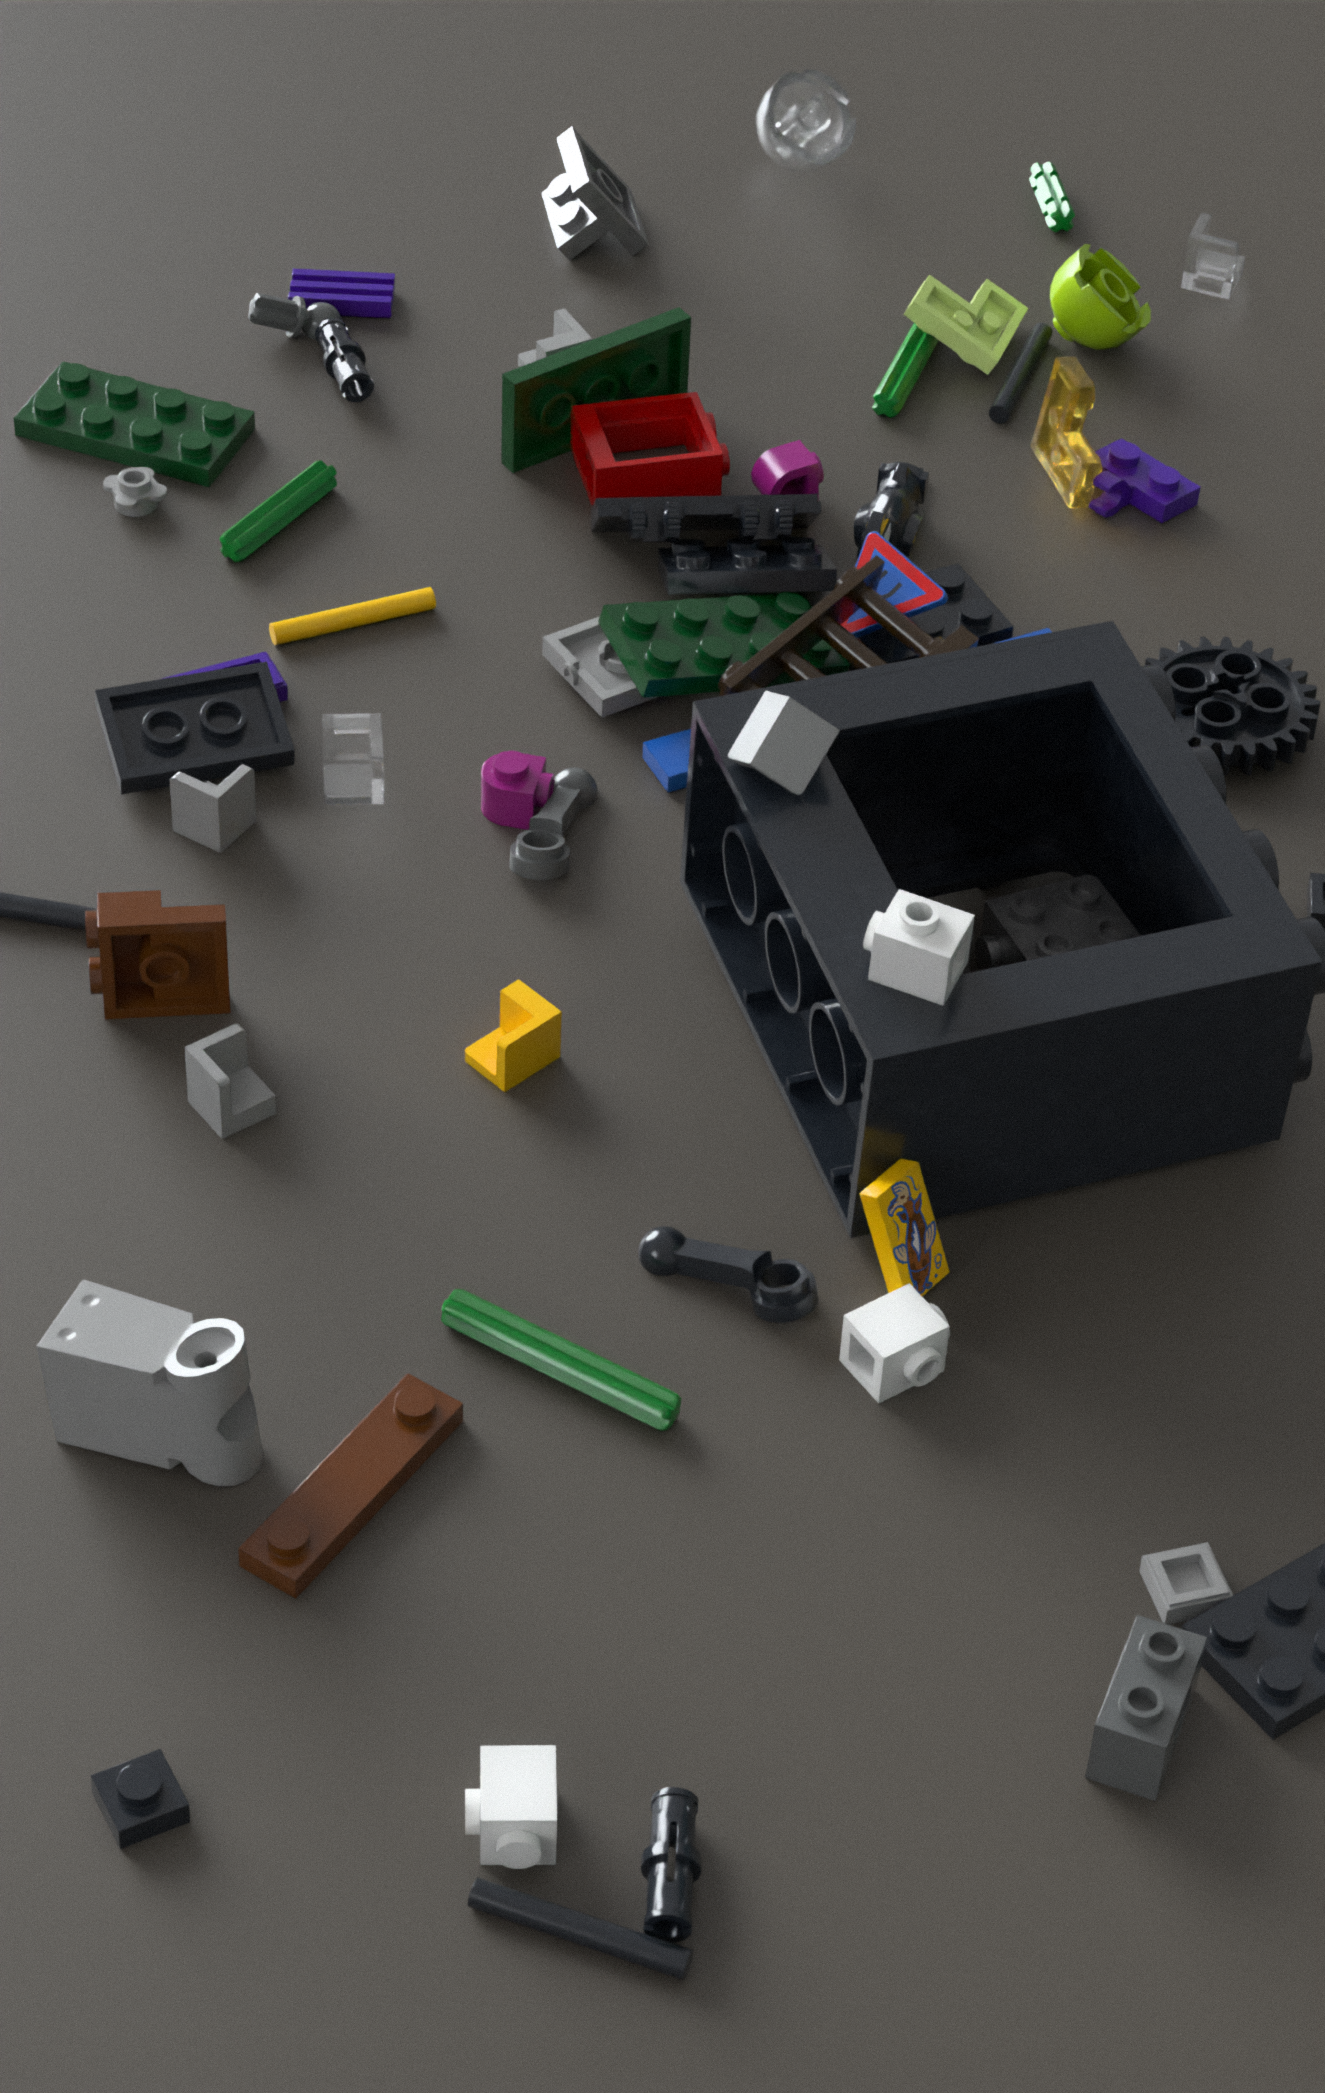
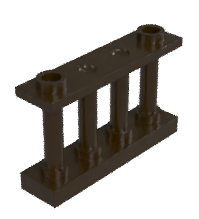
M876 555L859 570L856 567L848 569L837 581L831 593L743 664L741 661H737L732 664L719 680V696L765 688L783 672H786L796 682L826 676L803 657L821 640H824L858 670L888 664L841 625L859 609L867 613L918 655L919 658L977 647L979 638L963 625L946 639H942L940 636L933 639L877 593L885 561Z

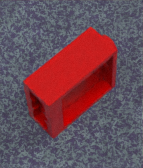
M697 392L572 406L570 450L592 506L596 498L721 496L722 476H728L730 472L729 452L725 443H718L714 415L712 412H705ZM685 445L688 451L687 454L615 462L612 454Z

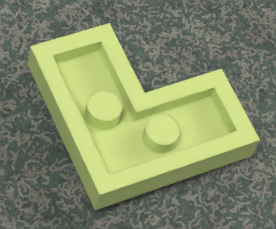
M929 275L918 289L903 315L916 323L920 330L934 336L955 351L963 361L976 366L988 375L999 362L1028 308L989 279L984 281L969 303Z

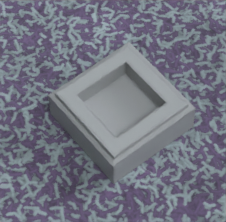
M1208 1542L1142 1556L1139 1572L1164 1624L1170 1625L1189 1621L1233 1596Z

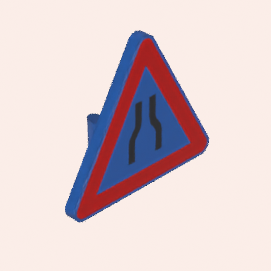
M878 532L868 533L855 567L859 570L876 555L885 561L877 588L878 594L908 618L942 606L947 602L948 594L942 587ZM862 609L856 611L841 624L856 638L884 628Z

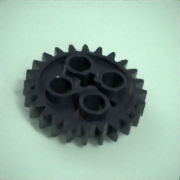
M1203 636L1200 637L1199 647L1193 648L1183 640L1178 641L1177 653L1164 647L1160 648L1158 659L1147 658L1145 665L1157 664L1164 670L1174 695L1176 708L1175 722L1190 747L1207 745L1214 751L1224 775H1228L1231 766H1239L1244 774L1247 776L1251 775L1253 764L1257 763L1271 772L1274 770L1276 759L1290 764L1293 761L1294 751L1306 752L1308 740H1313L1315 737L1321 703L1315 699L1317 693L1316 685L1306 684L1308 673L1306 671L1291 672L1293 659L1286 658L1276 662L1273 660V648L1270 647L1261 653L1252 651V641L1247 640L1240 648L1233 647L1229 637L1225 636L1221 640L1220 646H1213Z

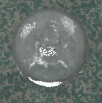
M806 69L802 73H792V71L785 73L768 89L759 102L755 116L757 138L764 152L776 164L792 171H815L833 163L852 144L856 131V118L854 117L851 120L850 112L846 106L851 101L846 91L833 78L817 70Z

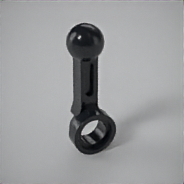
M669 1226L651 1229L643 1236L639 1244V1261L650 1273L661 1276L679 1274L746 1288L750 1290L755 1314L768 1322L787 1323L799 1320L811 1313L819 1300L814 1275L802 1263L796 1260L779 1259L772 1261L771 1251H751L686 1238L679 1230ZM790 1285L785 1288H776L779 1286Z

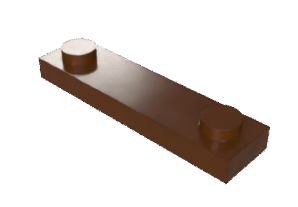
M407 1373L238 1548L239 1566L296 1599L463 1422V1403Z

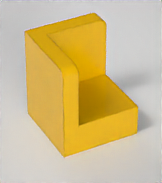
M516 980L500 990V1027L465 1049V1062L502 1091H508L560 1058L562 1011L521 980Z

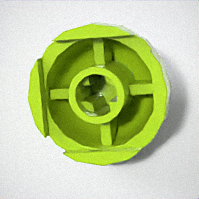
M1084 244L1064 262L1053 277L1050 285V306L1054 315L1053 324L1058 333L1067 341H1076L1085 347L1095 350L1116 348L1131 340L1150 323L1151 309L1148 301L1140 307L1134 294L1141 287L1123 263L1103 248H1100L1093 254L1089 252L1091 244Z

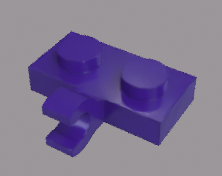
M1122 438L1085 457L1083 474L1093 480V485L1103 490V493L1098 498L1089 502V508L1103 517H1111L1122 507L1131 504L1160 523H1164L1198 504L1200 486L1182 476L1176 469L1164 465L1140 450L1137 445L1127 442Z

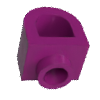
M800 440L771 448L764 452L755 462L751 472V480L761 495L818 494L819 501V484L824 479L823 467L817 454L810 452Z
M510 750L488 758L481 768V811L489 821L501 826L529 830L530 818L539 813L540 808L544 807L554 792L555 774L546 773L547 757Z

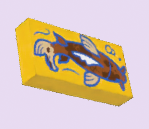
M900 1158L859 1195L888 1293L910 1283L921 1296H924L950 1271L919 1162Z

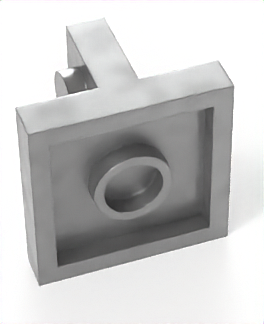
M570 127L557 137L567 174L556 177L549 187L542 192L557 248L570 261L610 231L629 253L634 256L649 245L632 190L573 127Z

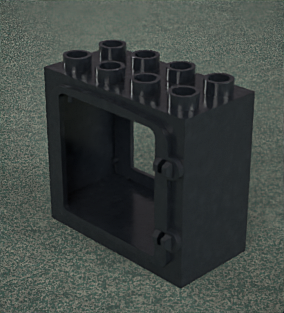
M1113 621L693 701L680 884L850 1238L871 1234L859 1193L900 1158L919 1162L933 1215L937 1219L1279 1140L1292 1086L1294 1083L1307 1080L1310 1076L1312 1048L1306 1028L1314 995L1325 993V930L1313 917L1295 918L1279 892L1278 864L1270 841L1258 829L1242 832L1226 805V783L1216 754L1207 745L1190 747L1175 722V700L1166 673L1157 664L1141 666ZM765 691L791 697L840 730L804 792L800 795L789 792L759 771L737 764L728 758L730 749ZM1050 872H1064L1072 875L1074 878L1083 875L1097 877L1141 935L1135 938L962 974L944 1006L868 980L871 951L863 948L865 933L873 914L876 911L885 913L899 889L924 898H930L978 887L981 890L994 888L1007 881Z

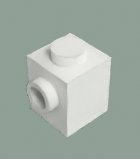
M899 889L886 912L876 911L867 927L863 948L871 951L868 980L944 1006L968 963L975 915Z
M909 1283L844 1315L839 1361L878 1403H881L913 1386L920 1387L928 1384L939 1373L944 1371L950 1326L940 1308L935 1304L928 1303Z
M556 1745L480 1746V1789H465V1835H480V1865H503L512 1869H524L533 1865H556Z

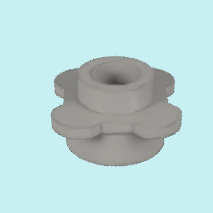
M147 467L127 468L122 470L119 475H110L103 481L104 490L113 494L115 509L125 516L140 517L148 515L157 508L158 501L165 499L167 496L166 486L158 484L154 479V471Z

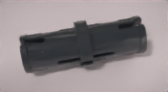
M337 318L324 320L318 325L315 332V338L324 353V367L327 373L337 380L342 394L344 393L343 396L347 401L361 402L367 399L374 389V382L370 379L371 377L365 368V354L361 346L357 342L352 341L348 328L345 327L346 325L342 320Z
M666 1787L652 1795L650 1845L644 1849L641 1856L642 1876L648 1880L644 1933L671 1943L683 1941L691 1936L693 1883L699 1879L702 1871L701 1854L695 1848L696 1815L698 1813L699 1800L693 1792L679 1787ZM670 1847L676 1849L674 1881L672 1882L667 1880L668 1849Z

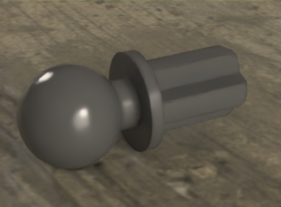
M258 293L251 298L249 304L248 318L253 324L284 330L290 338H296L302 329L308 338L316 340L315 332L320 323L330 318L342 320L339 311L333 305L318 302L306 309L304 298L299 296L288 300Z

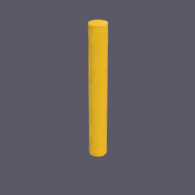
M427 587L269 624L270 637L274 645H280L436 608V599L432 588Z

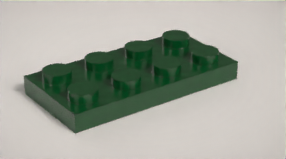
M680 307L503 373L501 463L512 473H516L571 451V410L574 405L688 393L691 316Z
M64 361L59 364L13 418L15 436L131 467H147L152 469L154 473L206 487L212 485L255 430V411L232 406L224 401H213L184 393L178 389H167L137 381L128 376H118L91 369L82 364Z
M803 592L632 602L603 605L598 623L643 698L720 692L718 688L719 680L732 664L737 661H741L743 664L808 612L812 606ZM821 640L803 655L806 660L826 676L847 672L849 668L847 660L824 640ZM783 672L766 687L796 681L786 672Z

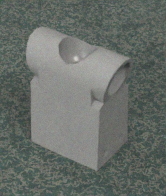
M83 1279L36 1346L56 1442L166 1469H171L182 1462L187 1471L204 1483L215 1486H236L250 1480L260 1470L264 1455L255 1401L249 1386L251 1374L243 1328L235 1321L224 1318L206 1319L194 1323L193 1314Z

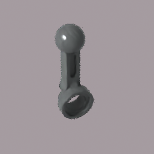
M570 767L560 771L555 776L553 794L542 810L530 818L529 830L518 834L516 842L510 847L509 867L512 872L527 879L551 880L559 878L569 871L570 849L565 844L563 835L578 812L591 806L597 798V784L594 777L588 771L578 767Z

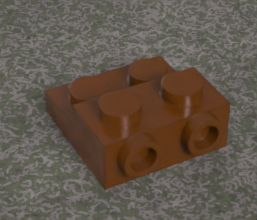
M161 890L97 893V910L85 911L87 949L99 948L100 957H89L91 995L103 994L105 1019L231 1013L225 904L162 907Z

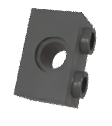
M1136 1615L1094 1726L1085 1778L1156 1801L1196 1691L1207 1637Z

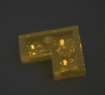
M1075 356L1055 358L1030 447L1068 508H1088L1095 487L1093 479L1102 472V463L1100 457L1094 452L1082 433L1088 410L1092 409L1095 402V386Z

